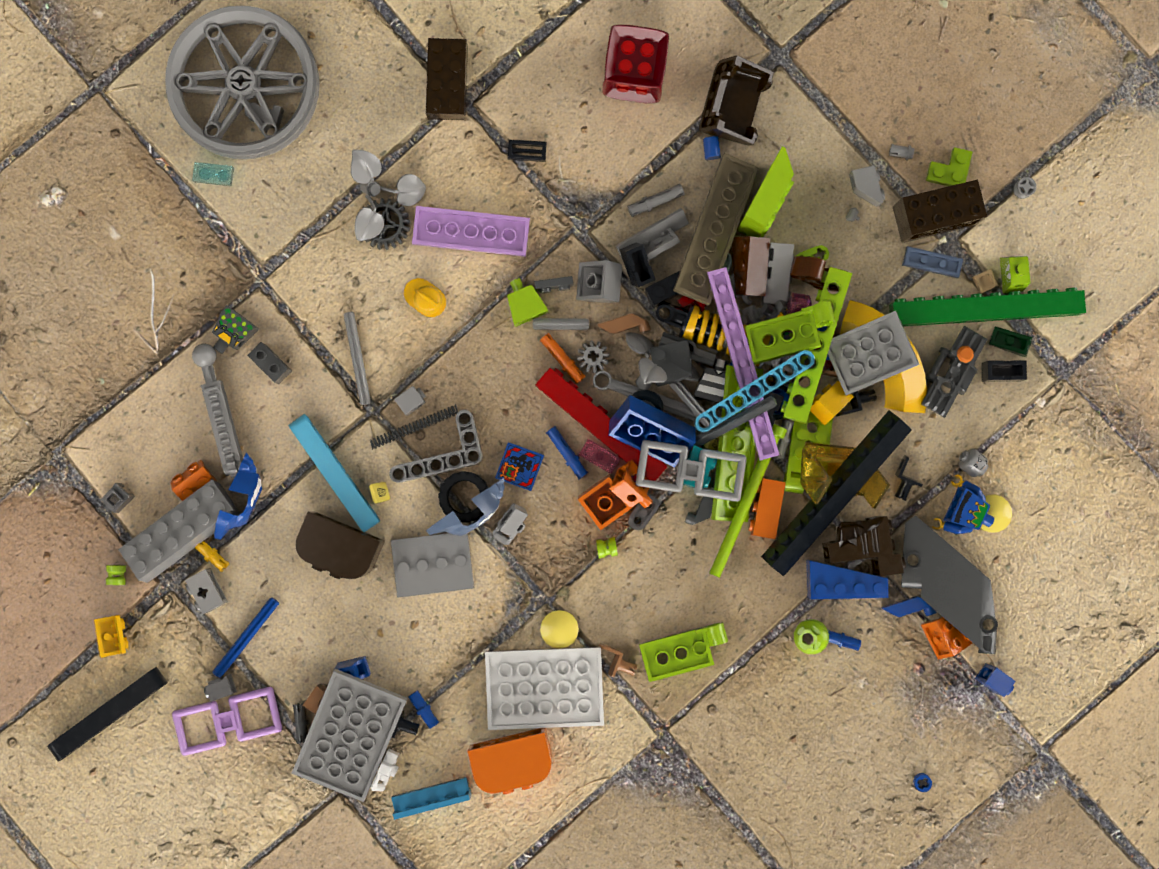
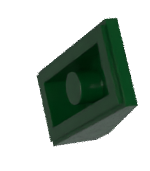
M995 326L989 345L1022 357H1027L1033 337Z

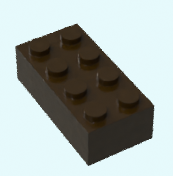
M428 38L426 116L428 120L466 121L468 44L466 39Z

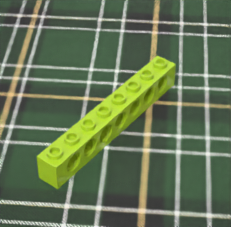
M829 267L828 272L824 271L821 281L824 283L823 290H818L815 301H819V303L831 302L835 323L828 325L825 331L817 330L821 348L819 350H808L815 357V367L797 375L794 383H789L787 394H790L788 402L784 401L781 412L784 413L783 418L803 424L807 422L853 273ZM828 286H837L838 292L836 294L829 293ZM800 356L802 357L800 363L805 365L804 362L808 357ZM806 377L810 381V385L808 387H801L799 379ZM795 396H801L804 399L802 406H796L793 403Z

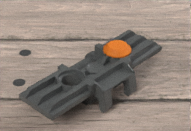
M963 326L951 350L944 347L940 348V354L930 372L925 376L928 381L932 382V385L921 405L944 418L946 417L958 393L960 395L965 394L978 370L974 365L987 341L985 337ZM946 357L950 359L949 365L951 366L946 375L943 377L936 376ZM941 385L950 388V392H943Z

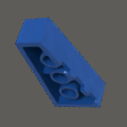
M806 560L807 598L809 599L889 598L888 578Z

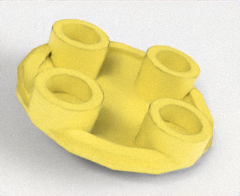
M987 495L985 496L986 502L990 505L987 514L994 517V522L990 527L982 524L981 529L991 533L1000 532L1010 524L1012 508L1003 497Z
M562 610L547 614L541 622L540 628L541 636L546 644L558 649L568 647L574 643L579 630L574 616Z

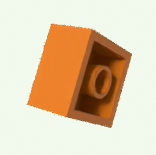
M610 474L578 496L579 502L600 530L632 508L609 489L613 481Z

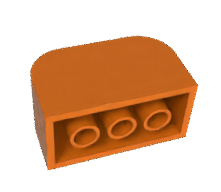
M537 728L471 744L467 751L476 785L482 791L491 794L500 792L510 794L514 792V789L522 787V790L530 789L533 787V784L543 781L551 770L552 753L546 728Z

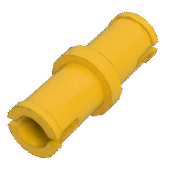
M205 541L195 546V549L204 556V560L211 562L220 572H223L228 567L229 562L217 553L218 550L216 548L210 547Z

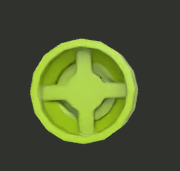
M615 537L604 541L602 539L596 540L599 559L605 558L607 555L612 557L618 556Z
M106 565L108 577L106 578L105 585H126V579L124 578L126 565Z

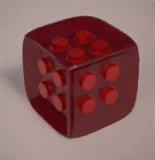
M634 25L611 26L605 61V78L602 86L603 95L623 101L659 103L666 69L669 33L659 29Z

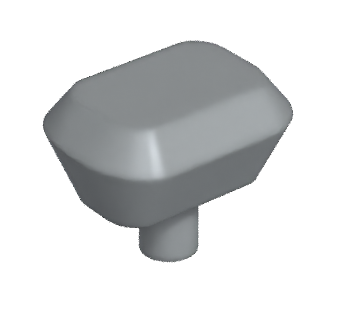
M857 208L849 210L846 215L847 221L853 222L855 219L857 221L860 219L857 216L859 213Z

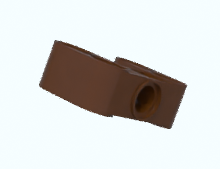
M795 256L789 276L812 285L816 289L823 290L824 283L821 282L824 271L828 272L829 268H825L826 261L823 259ZM830 285L827 288L828 291L838 292V288L835 285Z

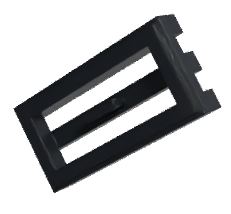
M509 140L508 160L546 162L547 142ZM512 145L542 147V150L512 148ZM512 153L542 154V156L512 155Z

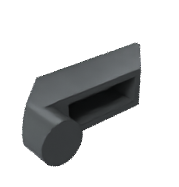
M703 496L696 515L688 512L684 522L694 525L709 519L712 513L713 498Z

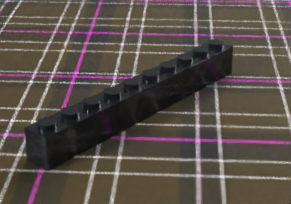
M888 410L761 557L782 576H785L912 429L902 419Z

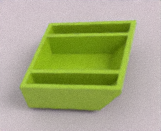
M782 146L737 229L738 232L746 236L764 237L794 184V181L791 180L794 173L785 147Z

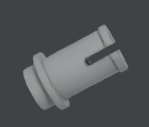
M891 144L889 156L905 158L907 161L912 159L914 154V148H911V145L905 147Z

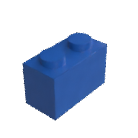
M985 663L975 677L977 681L993 693L1002 697L1009 695L1013 691V685L1016 682L997 667Z

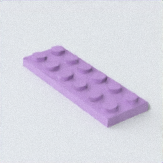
M416 206L412 244L526 257L530 218Z

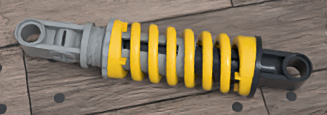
M668 302L658 305L656 310L657 319L680 328V338L693 340L696 334H699L697 340L699 344H702L707 337V347L712 348L715 343L717 344V351L720 352L723 348H727L726 354L730 355L718 314L714 313L709 319V310H704L699 314L700 308L694 303L690 305L688 310ZM663 307L668 308L670 315L662 316L660 309ZM743 324V328H744L745 335H746V338H747V334H746V330H745V326H747V325ZM766 336L763 339V343L765 345L772 344L774 337ZM796 354L755 365L761 368L764 364L771 365V368L774 369ZM809 359L805 360L804 364H808ZM783 367V370L793 373L791 367Z

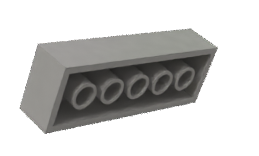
M210 480L118 550L137 579L148 583L193 550L197 544H201V542L214 534L220 510L237 516L241 513L219 482Z

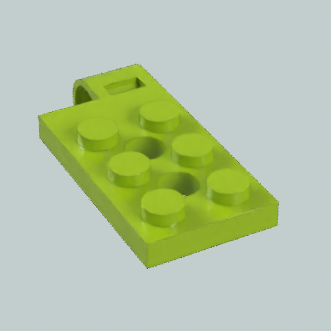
M820 302L813 306L802 308V311L745 326L754 365L797 354L804 350L820 348L821 343L817 328L835 323L831 302ZM787 330L793 332V337L790 340L782 338V334ZM766 336L774 337V341L770 345H765L763 339Z
M811 411L806 424L793 421L788 462L783 481L786 482L784 489L786 492L803 494L806 475L820 478L826 477L833 418L824 426ZM809 423L816 425L817 431L815 433L808 431L807 425ZM805 442H812L815 446L814 450L807 451L804 446Z
M721 622L639 644L648 681L652 682L714 665L710 646L727 643L728 638L724 623ZM679 648H684L687 651L686 656L682 659L676 657V651ZM660 653L668 655L666 663L661 664L657 661V656Z

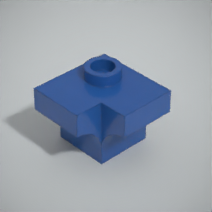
M366 656L338 662L334 668L362 680L371 674Z

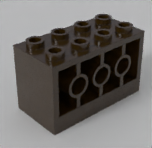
M978 179L902 197L893 206L901 243L972 227L987 218Z

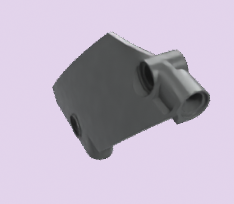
M915 515L905 522L903 557L906 568L903 569L901 587L921 589V599L978 647V653L996 654L998 622L995 618L991 580ZM908 556H917L918 564L910 565L907 562ZM986 619H990L993 622V628L990 630H986L983 627V622Z

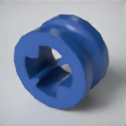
M919 773L914 777L913 783L918 791L927 792L931 789L932 781L927 774ZM924 778H926L927 780L925 781L927 782V785H922V787H919L920 784L918 780H923Z

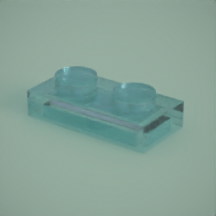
M194 162L192 181L195 183L232 186L234 167Z

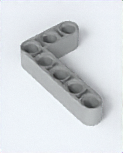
M461 410L456 415V424L462 450L396 465L390 469L389 476L391 480L403 483L479 464L483 459V453L473 414L467 410ZM463 414L470 416V421L467 424L460 422V417ZM468 432L474 434V440L471 443H467L464 440V436ZM472 451H477L479 454V458L475 462L469 459V453ZM454 455L460 458V463L457 466H452L450 463V459ZM434 460L441 462V468L437 471L432 469L431 464ZM417 464H420L423 468L422 473L419 475H415L413 472V467ZM397 469H402L404 472V476L400 480L394 476Z

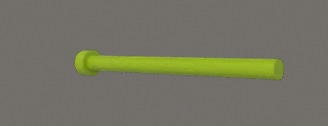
M773 424L772 430L776 444H778L779 439H784L787 430ZM758 458L709 574L720 578L771 458L759 460Z

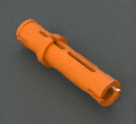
M549 333L540 339V342L563 367L562 370L567 372L576 384L586 377L577 367L574 359L571 360Z

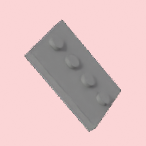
M896 311L832 338L828 351V356L846 396L920 365Z
M446 533L391 540L397 598L474 588L468 533L462 536Z

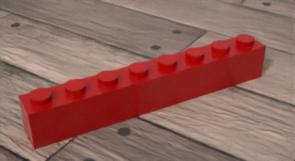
M549 368L535 384V387L624 462L627 463L633 460L638 467L641 451L609 436V420L611 418L606 415L608 411L601 405L596 407L592 403L593 399L588 394L584 393L582 395L577 391L579 387L571 380L569 382L565 381L562 378L564 374L557 368L554 370ZM648 455L645 471L646 479L656 481L668 466L664 462Z

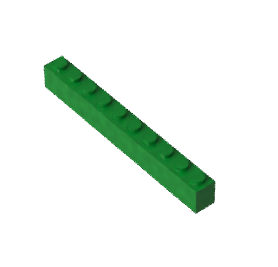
M1074 287L1066 288V291L1059 292L1058 289L1046 290L1047 293H1040L1039 290L1027 291L1028 294H1020V291L1008 292L1009 295H1001V292H995L985 297H982V294H971L969 298H963V295L951 296L952 299H944V296L932 297L933 300H925V297L913 298L914 301H906V298L895 299L889 305V312L896 311L902 326L907 327L1080 316L1086 313L1085 290L1078 291V288Z

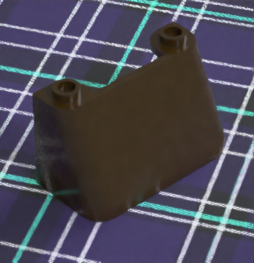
M738 55L720 60L715 67L699 124L700 132L748 146L754 145L758 138L757 129L752 127V122L760 94L772 86L774 72Z

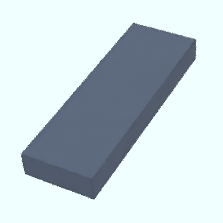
M907 246L902 266L959 278L963 259Z

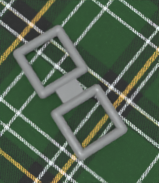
M650 440L642 441L636 478L637 486L681 492L684 480L696 481L695 495L740 501L747 460L745 455L702 449L698 462L687 460V446ZM649 448L680 453L675 484L644 479ZM707 457L738 462L734 493L703 488Z

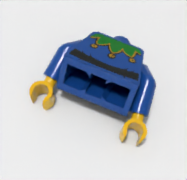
M955 475L957 479H960V482L954 483L951 481L952 486L958 489L943 519L947 522L943 523L941 519L935 518L933 520L940 521V526H932V528L935 530L943 528L947 532L964 534L971 533L973 529L979 530L982 524L990 527L994 522V517L987 514L990 505L986 502V497L982 490L968 481L964 482L960 475Z

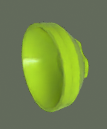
M806 619L796 627L794 642L802 652L818 654L827 647L829 633L826 626L820 621ZM805 633H810L814 637L812 644H807L804 641L803 636Z

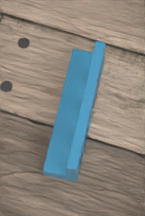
M467 777L392 796L394 820L470 800L472 795Z

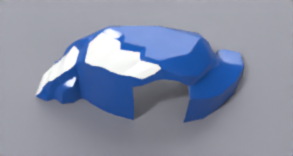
M247 452L229 488L230 491L248 494L247 506L243 513L238 516L222 510L219 511L214 532L215 539L221 540L230 529L247 524L261 494V479L253 460Z

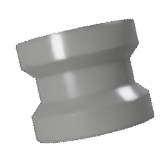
M1030 177L1020 179L1013 187L1015 196L1020 199H1025L1036 191V183Z

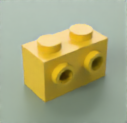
M839 381L833 386L829 383L821 391L823 395L819 393L813 400L814 404L811 406L810 411L824 426L854 398L852 394L845 395Z

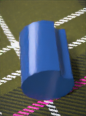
M717 136L704 138L705 160L721 158L719 138Z

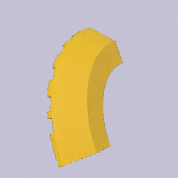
M849 300L842 321L840 335L880 318L885 314L866 304ZM909 339L920 365L883 380L885 386L884 408L901 412L925 413L926 407L921 405L927 394L926 375L918 351Z

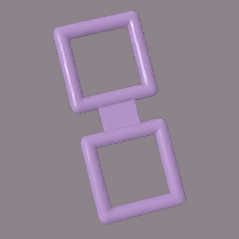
M266 687L231 696L228 699L230 711L219 713L216 701L173 711L172 717L181 754L187 756L225 746L226 738L224 732L232 730L236 731L237 739L240 742L281 732L283 727L274 689ZM267 695L274 725L244 733L237 703ZM211 709L218 740L188 747L181 717Z

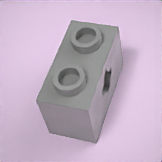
M210 568L185 580L187 583L185 587L188 593L193 595L196 600L194 602L195 607L202 614L209 613L228 602ZM204 589L208 590L206 595H202Z

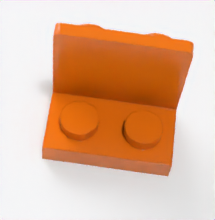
M944 617L921 624L938 660L953 657L972 644L967 637Z

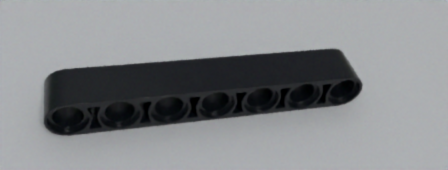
M157 667L153 668L47 745L48 749L58 762L63 760L168 682Z

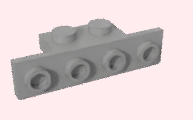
M680 208L616 246L619 254V249L634 243H640L644 245L649 261L680 243L678 236L674 232L689 224L684 211Z

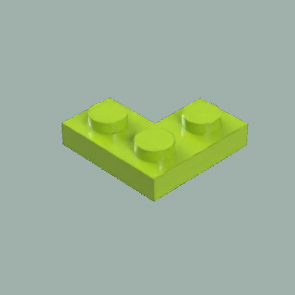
M954 147L949 165L931 161L926 181L945 186L965 183L973 151Z

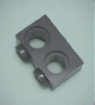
M262 342L247 355L274 383L280 384L292 372Z

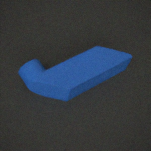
M917 596L881 607L896 617H902L920 610H924L925 616L937 613L923 599Z

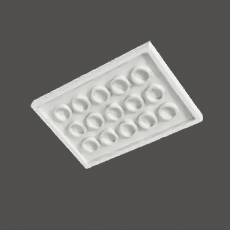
M601 647L485 652L488 730L604 726Z

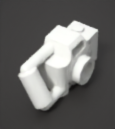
M390 748L388 749L371 784L372 791H384L390 776L395 777L399 768L396 762L400 753Z

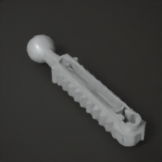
M200 344L194 348L192 359L203 371L206 384L201 385L224 474L235 478L243 461V456L223 381L216 379L213 368L216 360V351L209 344Z

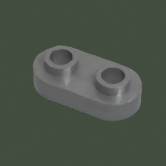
M648 495L653 500L650 509L643 508L638 503L629 515L628 523L632 529L641 530L645 528L659 506L658 500L654 496ZM635 517L641 518L640 524H635Z

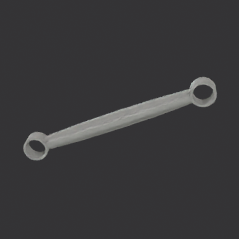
M598 371L593 377L594 387L601 391L611 389L625 396H632L635 392L642 390L637 386L612 379L607 371ZM597 375H607L609 384L606 387H598L595 382ZM657 394L663 401L664 411L692 421L696 420L697 417L686 404Z

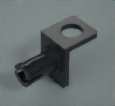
M870 389L859 393L858 391L851 393L854 396L850 401L852 410L840 412L836 417L863 410L862 403L876 401V395L868 396L875 394V390Z
M906 455L903 456L895 474L902 480L895 497L902 498L905 501L912 485L923 486L921 482L902 475L909 461V457Z
M403 710L392 738H395L400 730L416 736L420 724L405 720Z

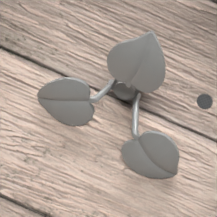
M352 150L351 176L356 182L360 183V189L366 194L365 198L368 199L372 210L368 207L362 208L356 216L355 236L358 241L378 236L384 227L383 216L375 213L376 207L371 196L378 195L380 190L398 193L397 202L399 204L412 206L422 199L426 190L425 184L419 177L413 174H405L399 178L397 182L398 190L380 186L379 183L374 181L373 177L381 173V162L374 154L364 150Z
M625 333L628 346L636 353L645 354V358H641L638 363L640 375L635 382L636 385L642 390H648L653 383L665 382L667 380L666 372L649 359L650 348H654L652 342L641 334ZM692 365L693 376L685 380L699 381L701 378Z

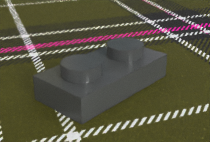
M568 276L534 281L535 289L540 291V294L550 293L551 289L558 288L559 291H567L573 286V277Z

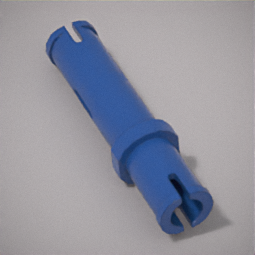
M554 426L548 430L546 434L566 460L565 464L570 466L578 477V480L587 475L588 471L579 461L580 457L575 455L557 427Z

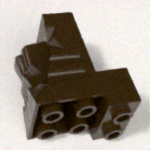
M888 516L865 518V521H842L836 528V540L822 543L824 561L826 563L832 564L870 558L873 575L880 577L903 574V569L906 568L904 557H901L899 553H893L895 542L890 536L892 523Z

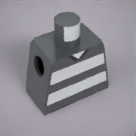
M715 359L713 369L707 367L704 369L693 394L695 398L719 403L723 400L726 375L724 370L727 361Z

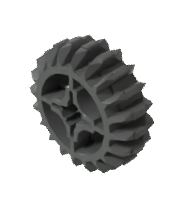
M383 198L380 199V204L374 200L375 213L383 211L384 223L387 221L390 225L384 226L379 234V238L374 237L365 240V242L371 241V247L377 244L379 250L382 249L383 245L386 250H389V244L396 248V241L402 244L403 242L400 238L406 239L408 237L403 232L410 231V228L405 226L411 223L410 220L406 219L409 215L407 212H404L405 208L403 206L398 208L399 203L397 201L392 205L391 199H388L386 204ZM367 204L366 206L372 210V207ZM391 211L398 215L400 224L391 221ZM397 230L393 236L385 238L388 232Z

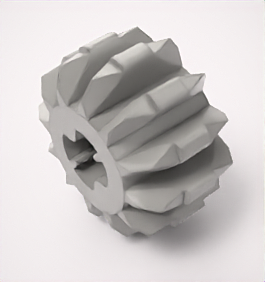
M591 340L590 347L586 343L583 344L585 351L582 349L578 350V353L584 356L577 357V360H584L580 364L581 368L588 365L586 372H589L590 368L593 367V373H597V366L602 371L604 367L601 363L605 365L609 363L603 359L610 356L609 353H603L607 347L604 346L599 349L601 345L599 341L596 347L593 340ZM592 352L599 356L594 362L591 358H588V355L591 356Z

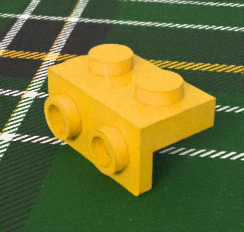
M120 615L93 619L99 657L126 653L128 640L127 637H123L122 630L125 629L124 619L120 618Z

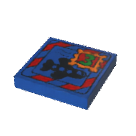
M508 442L495 478L499 480L504 478V482L532 491L544 455Z

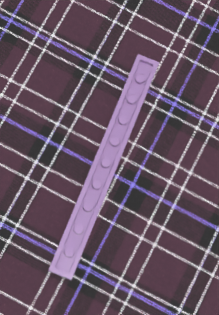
M727 267L707 272L739 389H742L758 379ZM750 387L749 393L751 396L756 397L759 395V390L757 387ZM763 397L760 398L759 400H757L756 402L752 403L751 405H749V406L746 407L745 409H747V408H749L750 406H752V405H754V404H756V403H758V402L764 400V398H763ZM766 411L749 420L759 460L779 456L768 412Z

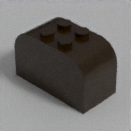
M308 511L296 538V551L302 560L312 564L311 568L317 571H329V575L337 579H356L372 571L385 540L318 512Z

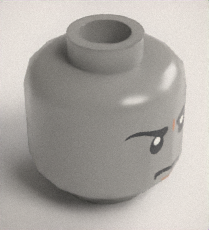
M976 449L965 450L959 456V468L971 477H980L988 469L987 457Z

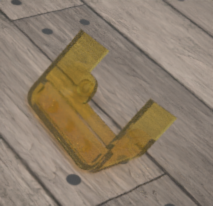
M818 443L805 444L802 449L800 483L815 504L820 502L832 482L831 476L856 447ZM877 470L855 496H864L870 506L876 509L890 484L882 473Z

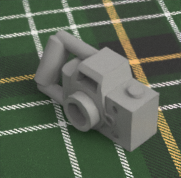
M513 503L508 511L503 514L502 519L498 521L497 527L492 532L493 537L502 544L509 545L517 533H521L525 528L523 521L528 516L526 509ZM501 532H503V533L509 535V537L507 538V537H506L505 535H503Z

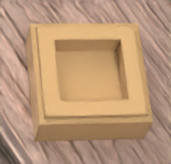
M992 269L972 277L980 294L999 286Z

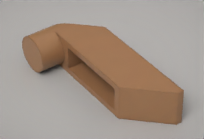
M634 314L598 324V328L611 335L636 327L639 328L640 333L651 330L648 321Z

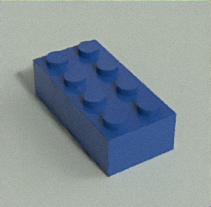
M631 395L628 396L609 420V436L640 451L642 441L644 440L687 446L688 451L696 443L695 427ZM651 448L648 451V455L674 468L679 463L680 453Z

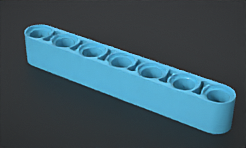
M804 350L701 413L695 420V428L700 432L711 430L806 371L813 365L815 361L814 355L810 351ZM800 356H807L809 364H801ZM783 367H791L793 371L792 375H785L783 373ZM768 376L775 378V386H769L766 383ZM750 387H757L759 395L756 397L751 396L749 393ZM734 397L742 399L743 404L741 407L733 405L732 400ZM719 407L724 408L726 411V415L723 418L718 417L715 413V410ZM700 418L708 419L709 426L707 428L699 426Z
M303 414L288 425L360 529L366 532L379 523L380 519L310 419Z

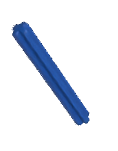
M272 597L266 602L213 670L215 676L220 678L225 674L279 605L275 598Z

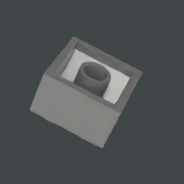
M608 260L579 262L576 300L601 303L619 302L622 264Z

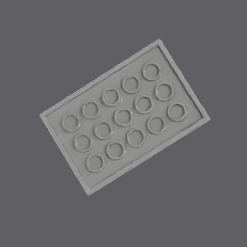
M334 669L292 774L364 802L408 698Z

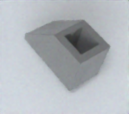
M875 165L851 171L849 178L853 193L876 207L880 206L884 202L883 200H885L884 190L880 189V174L875 169Z

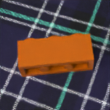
M762 478L756 492L758 493L757 501L754 500L752 505V512L755 513L753 520L750 519L748 527L751 535L776 539L786 482Z

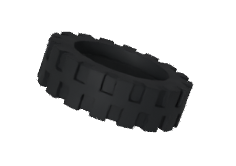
M466 471L454 473L447 477L440 486V493L438 494L439 505L445 515L454 511L462 523L475 521L482 517L484 513L478 507L468 513H460L454 510L449 501V492L456 483L461 481H469L475 484L480 493L489 487L486 481L475 473Z

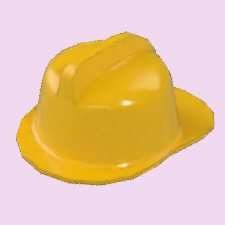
M416 278L406 284L404 298L419 313L426 317H436L444 311L446 307L445 295L429 281Z

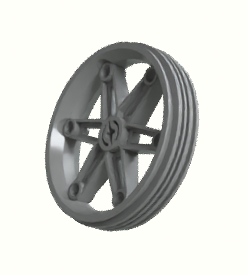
M251 6L219 8L191 23L179 36L171 50L165 76L168 103L181 128L203 148L217 155L233 159L265 157L290 145L309 124L319 97L318 67L314 55L303 36L282 17L270 11ZM235 24L263 26L262 32L242 59L221 30V28ZM219 31L216 37H211L213 32ZM271 31H276L273 37H268ZM282 36L296 50L302 64L303 74L266 71ZM207 37L222 70L184 73L191 53ZM222 43L225 45L238 66L229 69L219 45ZM265 43L268 46L255 70L248 65ZM225 79V87L197 85L198 81ZM261 79L286 80L288 85L261 87ZM185 80H189V84L187 86H182V83ZM298 80H304L303 85L296 86ZM183 92L220 95L204 130L190 116L185 105ZM302 93L296 112L279 130L263 96ZM231 96L237 101L222 123H220L218 120ZM255 96L266 116L267 121L264 123L248 102V100ZM244 107L265 137L264 139L248 143H234L221 140ZM217 128V133L211 136V130ZM275 128L274 134L267 135L269 129Z

